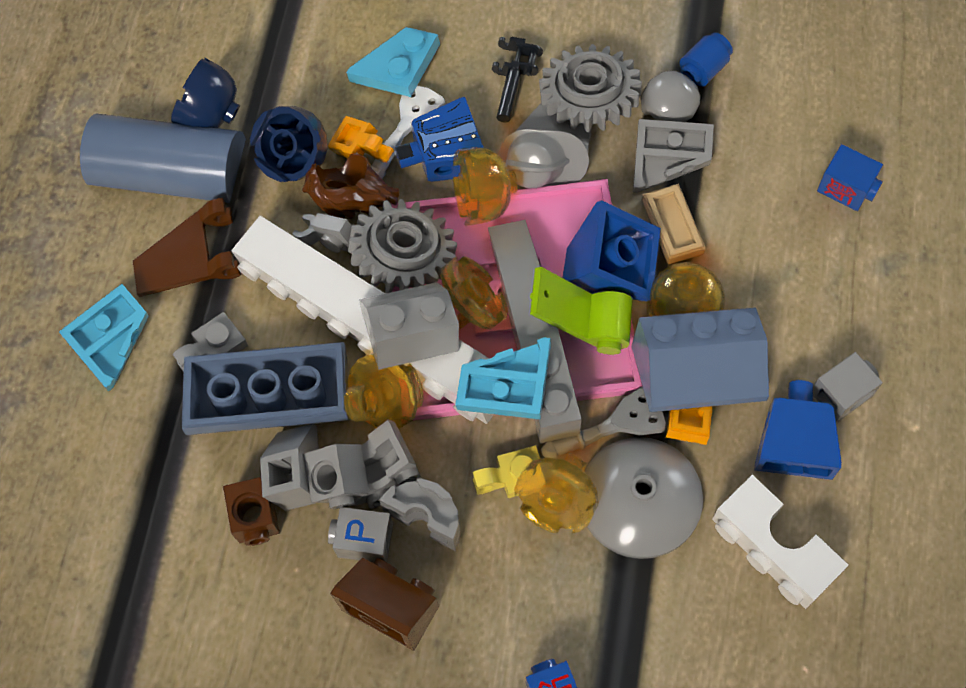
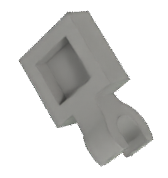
M317 213L316 217L312 214H304L302 219L309 228L303 232L294 230L292 233L295 238L308 246L320 241L324 247L333 252L339 253L341 250L348 252L352 225L347 219L320 213Z
M222 312L191 333L196 343L180 347L173 353V356L184 372V357L239 352L248 345L246 339L227 315Z

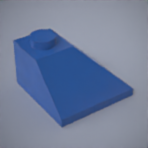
M602 200L596 202L567 247L562 278L591 294L614 291L625 293L631 296L633 300H652L661 228Z

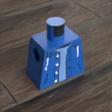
M465 97L456 99L413 119L411 127L414 142L395 147L400 168L422 163L426 178L430 182L487 174L486 153Z

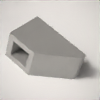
M315 424L278 432L260 457L262 497L285 511L316 504L311 503L303 458L304 453L319 449L317 426Z

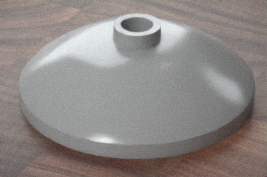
M633 437L622 439L606 446L592 458L581 479L579 505L587 528L602 545L626 557L648 559L663 556L674 551L691 536L702 513L703 491L695 468L680 451L656 439ZM643 483L650 487L651 492L647 495H641L636 491L635 487Z

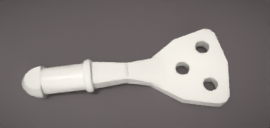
M417 86L413 94H416L415 97L401 96L399 103L401 120L395 131L385 143H382L385 146L392 147L394 152L387 163L375 159L371 165V168L381 178L385 176L386 169L393 157L396 156L395 147L400 146L404 137L412 131L411 122L413 119L445 105L443 96L427 87Z

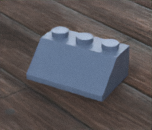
M756 308L639 318L631 347L650 412L768 400V342Z

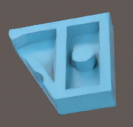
M405 27L351 66L346 72L349 82L411 97L440 46L438 34Z
M121 284L65 326L59 333L103 386L110 391L114 387L149 316L125 286Z
M543 337L538 339L535 345L513 351V348L496 353L490 359H478L463 364L455 403L457 410L540 420L551 338Z

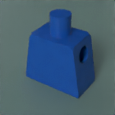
M804 380L791 381L788 386V399L774 398L768 410L754 471L833 480L841 469L842 464L834 407L829 403L813 402V383Z

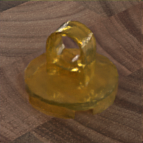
M463 256L458 261L457 257L453 258L442 267L440 276L443 287L448 290L453 307L460 312L457 315L459 330L470 322L481 329L491 330L507 317L508 307L502 292L495 295L489 286V283L494 279L481 265L469 257Z
M371 352L359 358L350 369L347 381L348 390L345 394L344 404L347 415L351 420L355 422L366 421L375 428L390 420L396 423L398 429L414 420L417 408L422 406L424 397L422 383L411 364L407 366L401 364L379 370L374 352Z
M571 452L565 460L550 457L533 460L523 469L514 488L515 496L519 493V498L522 501L520 507L522 513L536 526L552 533H558L560 528L573 529L572 533L583 530L590 524L599 504L598 491L591 478L584 473L588 464Z

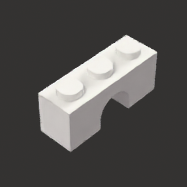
M751 475L717 509L712 519L716 523L715 528L727 542L731 544L736 542L748 553L746 558L757 571L762 574H770L780 584L778 589L788 601L794 605L800 603L806 609L846 569L848 564L817 535L806 545L797 549L785 548L778 544L771 535L770 521L778 514L784 504L759 480Z

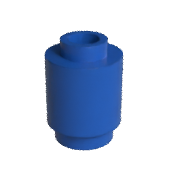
M719 33L703 36L680 59V72L698 86L707 85L729 63L730 55L733 53L730 42Z

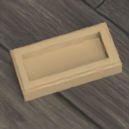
M679 184L643 194L642 202L651 224L661 228L659 243L668 265L705 253L706 247Z

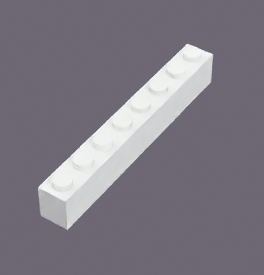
M259 216L231 250L240 263L237 267L238 270L252 281L256 282L260 278L268 283L266 287L278 298L286 300L289 297L296 301L297 308L309 318L315 320L317 316L328 322L326 324L327 327L342 339H346L349 335L359 342L357 346L364 353L375 359L359 299L385 293L267 219ZM459 340L458 352L390 368L405 379H409L412 376L422 382L421 388L435 399L441 400L444 396L455 404L462 365L478 359L486 360L490 358ZM456 405L453 406L460 415L470 421L478 418L488 424L494 415L457 410Z

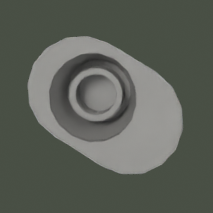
M517 130L508 135L501 144L499 153L500 166L506 177L515 184L528 189L579 182L586 174L589 165L588 150L583 142L573 134L563 131Z

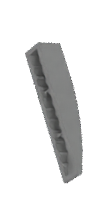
M526 220L488 227L517 350L535 345L537 340L543 337L551 338L541 419H534L540 443L576 436L580 434L581 415L558 328L530 315L532 301L530 294L533 291L535 268L540 267Z

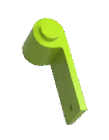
M543 267L535 268L533 291L530 294V299L532 300L530 315L597 347V351L602 354L616 355L621 353V349L629 346L633 298L631 296L614 291L591 294Z

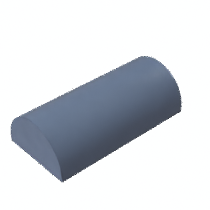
M96 113L89 118L83 131L80 146L81 173L87 185L203 200L223 198L226 203H230L246 138L242 131L194 127L172 122Z
M344 342L184 357L182 430L186 435L348 421L351 419V386Z

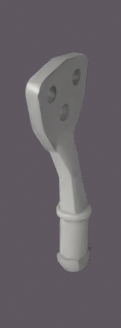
M640 387L623 398L611 417L598 426L581 430L580 434L546 442L541 448L542 455L547 459L558 458L557 456L577 449L583 450L586 446L600 438L617 432L635 435L662 433L666 427L663 412H650L647 400L644 403L639 401L640 399L646 400L643 387ZM631 414H636L637 417H636V418H632V417H630V415H631ZM654 419V420H656L657 422H656V423H650L649 420Z

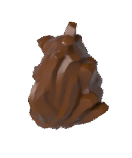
M358 153L350 154L344 166L340 169H322L319 165L312 164L306 173L302 191L308 193L327 215L345 219V216L352 219L356 215L355 212L369 213L371 205L380 210L379 207H383V203L386 200L393 205H397L399 189L387 186L382 178L371 168L368 158Z

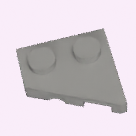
M639 119L633 192H641L710 165L712 160L714 124Z

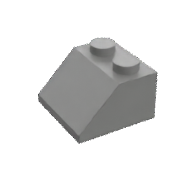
M438 282L359 299L379 370L459 351V322L448 290Z

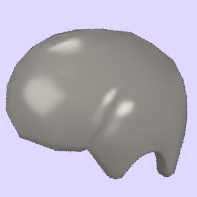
M661 72L648 82L640 97L642 112L644 115H651L660 121L687 122L692 119L700 105L698 87L690 78L680 72Z

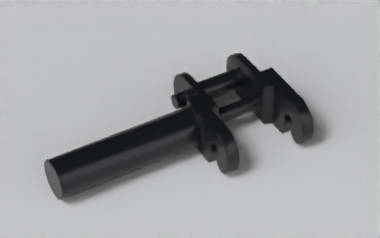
M500 37L498 40L500 48L516 52L515 61L512 60L511 63L504 62L502 68L499 67L500 64L498 62H493L492 65L494 73L506 76L496 116L498 121L504 123L511 120L521 74L527 76L537 75L539 69L535 65L536 57H540L543 54V49L540 46L528 44L526 39L510 37L509 43L505 42V37ZM521 55L529 56L528 63L520 62Z

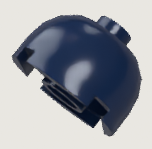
M207 58L201 59L183 86L185 93L182 101L177 99L171 122L194 127L219 128L224 122L231 124L237 115L240 105L235 103L237 88L229 72Z
M279 106L263 112L254 123L250 136L251 146H255V153L257 155V158H254L256 165L266 176L279 182L298 181L305 178L312 164H316V166L323 164L328 150L327 134L321 121L312 112L297 106Z

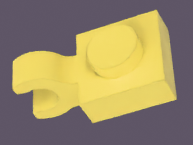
M536 445L498 455L496 459L498 468L489 467L473 472L474 478L472 480L477 495L505 487L507 497L512 498L547 488L548 485Z

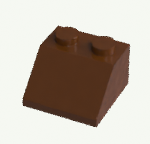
M362 557L334 586L330 593L341 611L415 651L439 608L437 598L432 596L435 590L418 579L413 578L408 583L397 577L398 570L379 558H376L374 563Z

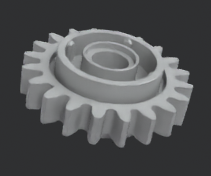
M591 44L587 52H583L580 46H576L575 55H571L564 50L562 51V61L551 58V68H543V78L539 79L541 105L546 106L547 115L557 114L558 124L570 120L571 130H574L580 123L584 124L586 132H590L592 124H598L602 131L605 130L606 121H611L618 126L620 125V115L630 118L632 107L639 106V96H641L642 87L640 70L633 69L634 61L632 59L623 61L622 51L611 56L609 46H606L602 52H597L594 44Z
M403 199L399 200L397 208H393L386 200L383 203L382 211L371 205L368 216L359 214L357 225H352L348 246V252L352 253L351 265L359 266L358 276L360 278L372 275L371 285L374 287L378 286L381 282L385 283V293H390L395 286L399 287L400 290H404L409 287L436 283L438 279L446 281L449 269H453L456 258L457 242L452 241L454 230L444 229L446 222L444 217L436 220L432 219L433 208L426 210L424 213L420 212L419 202H415L412 208L408 209Z

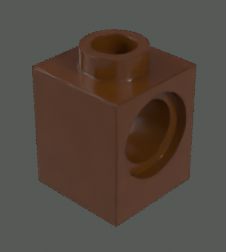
M261 477L223 486L231 534L239 544L245 543L247 546L260 545L270 540L269 536L280 534L275 505L262 497ZM254 506L262 507L261 514L256 520L251 522L243 521V516L249 508Z

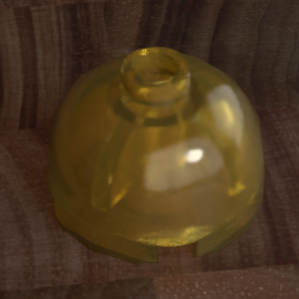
M471 147L456 150L453 166L460 165V173L458 177H453V184L459 215L461 218L467 217L464 225H480L496 220L509 207L511 194L517 192V178L514 170L508 171L506 162L495 151L487 148Z
M689 262L672 264L660 271L652 283L650 300L646 302L647 315L649 313V317L721 311L725 307V293L721 281L711 270L704 266Z

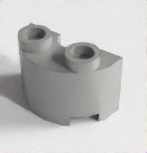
M387 420L368 435L369 440L361 445L370 493L354 497V505L367 503L371 509L381 506L379 499L390 487L394 485L397 487L405 482L417 481L421 477L396 423Z
M422 478L413 482H405L397 487L395 485L390 487L379 499L384 513H390L391 517L407 526H410L416 520L426 521L428 523V530L431 531L430 538L456 552L461 537L458 510L450 493L438 483Z

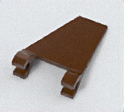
M223 198L207 202L196 213L133 260L136 292L139 297L209 279H234L241 276V272L237 268L239 262L238 260H233L231 251L219 253L211 260L209 258L205 226H226L233 223L231 209L229 207L225 208Z

